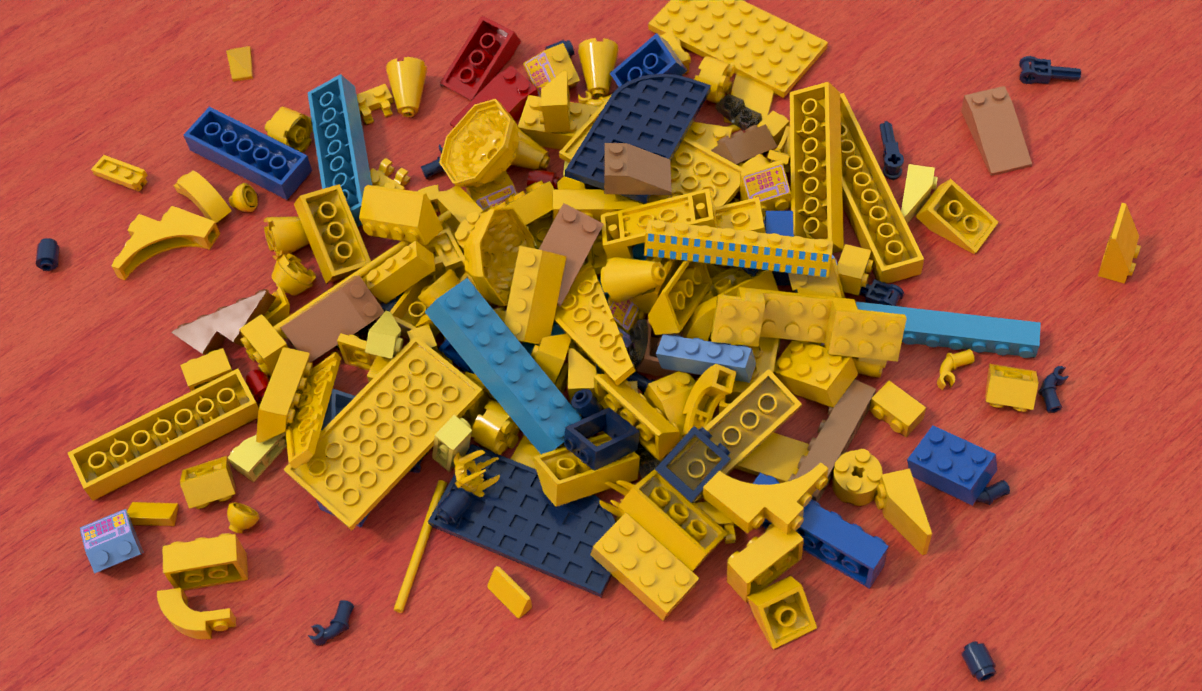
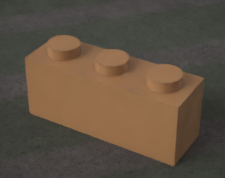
M765 124L760 127L753 125L746 129L745 133L742 130L731 136L732 138L726 136L718 140V146L711 151L738 165L745 163L758 154L764 156L769 153V150H773L778 146Z

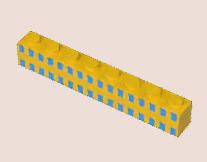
M648 220L645 233L644 256L829 277L833 241L809 239L800 236H783L775 233L766 234L755 231H740L731 228H714L706 225L697 226L686 223H671L662 220Z

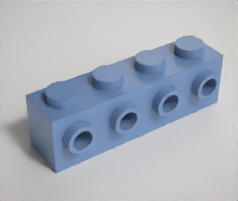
M663 334L656 352L662 369L702 375L709 367L719 364L736 371L735 381L748 383L751 381L756 365L752 348L745 345L735 346L704 341L700 338H683L675 334Z

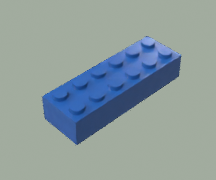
M210 106L183 135L190 151L286 200L289 199L312 172L307 155Z
M761 472L753 482V484L758 485L780 484L773 476H766ZM811 499L808 505L804 507V521L796 530L804 539L803 550L870 589L885 565L889 546L877 536L872 537L865 533L860 526L844 521L839 514L823 509L818 502ZM765 518L761 526L767 529L772 523Z

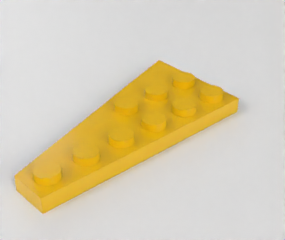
M589 261L580 269L561 307L557 306L554 322L618 386L635 372V368L591 261Z
M334 352L312 368L310 376L305 377L307 378L304 392L300 391L301 400L299 406L294 407L295 416L293 423H288L287 425L288 462L294 469L301 464H306L314 456L341 357L337 352Z

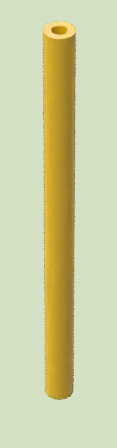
M439 480L393 609L395 612L403 613L432 529V526L428 524V520L447 486V482Z

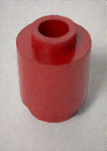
M538 169L529 172L527 187L542 180L543 183L550 181L554 189L558 190L557 182L560 178L557 177L556 172Z
M255 369L250 371L245 379L255 401L261 403L270 380L265 372Z

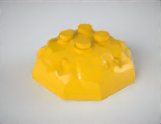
M497 99L475 104L446 136L439 163L456 186L480 187L485 183L492 182L502 172H505L516 158L515 151L520 141L518 126Z
M513 207L490 209L483 213L477 220L474 229L469 233V237L464 244V255L462 258L465 271L472 277V282L475 283V288L484 299L499 306H508L519 246L535 249L533 235Z

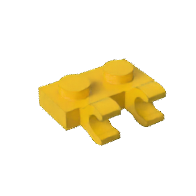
M386 84L357 94L360 115H362L366 125L374 122L371 111L381 108L385 117L393 115L390 104L394 102Z
M387 158L381 162L378 171L374 168L370 170L372 186L405 190L404 186L411 179L407 176L409 172L403 168L397 171L394 180L388 178L395 169L391 166L392 161Z
M449 228L442 230L427 245L421 244L437 255V257H434L435 270L429 276L437 274L441 268H444L445 272H447L449 269L453 270L464 266L462 262L463 253Z

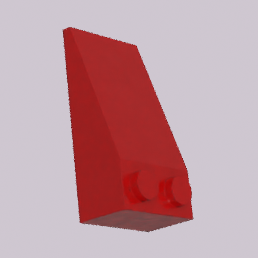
M481 16L440 84L472 101L511 59L521 40L514 31Z
M511 65L495 76L450 122V125L454 128L475 104L497 99L514 121H517L521 118L528 95L539 97L538 89Z

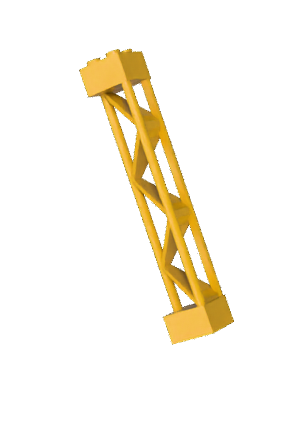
M455 185L437 197L441 214L438 216L443 230L450 229L456 242L455 232L460 223L467 218V215L471 212L484 213L479 205L459 186ZM399 242L272 327L261 314L241 327L239 330L243 338L240 341L247 349L246 353L253 362L256 360L259 364L258 368L271 377L282 348H288L287 343L282 339L288 338L280 327L352 276L359 275L367 286L366 275L383 264L388 258L396 255L405 246L410 245L411 242ZM376 299L377 302H378L379 304H381L382 301L379 300V299Z

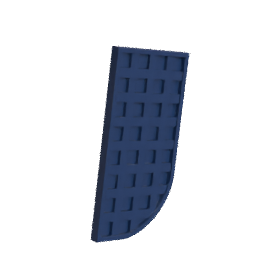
M674 74L647 75L623 84L613 92L565 169V177L604 189L605 143H628L667 158L671 162L708 97L711 85ZM618 194L647 204L651 195Z
M471 444L466 455L477 450L485 451V454L473 459L475 464L483 463L495 457L499 458L497 461L481 469H486L483 473L484 481L500 475V479L483 490L485 493L483 497H478L472 492L465 491L471 498L469 507L455 524L450 522L446 524L438 518L436 508L450 491H454L457 488L455 482H457L456 475L454 474L428 520V524L445 533L598 597H602L612 574L591 556L593 546L616 522L611 512L601 507L599 504L600 499L593 494L555 507L544 494L536 469ZM467 470V475H471L469 470Z

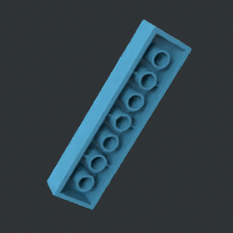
M340 74L307 92L322 189L340 184L358 227L362 225L359 215L364 187L372 185L356 88Z
M468 278L437 298L425 310L427 316L540 454L553 451L564 442L565 427L582 420L572 405Z

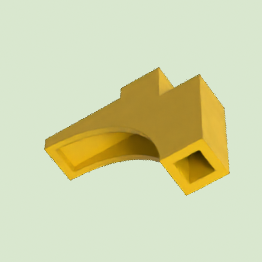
M171 206L168 212L163 215L161 222L138 214L128 228L131 239L126 242L125 247L119 256L114 259L111 266L118 278L126 280L140 264L164 251L181 247H199L210 250L219 237L220 231L215 221Z
M820 462L814 469L797 479L771 485L742 482L718 471L703 487V498L747 534L753 528H759L766 518L787 535L792 529L797 530L804 521V507L811 501L812 494L816 490H822L827 484L828 467Z

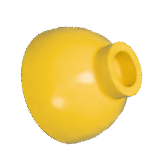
M242 183L234 189L229 197V203L231 207L237 208L240 211L252 212L257 207V194L248 183Z
M230 503L227 509V518L230 522L229 529L241 534L243 530L251 528L260 518L257 511L241 503Z

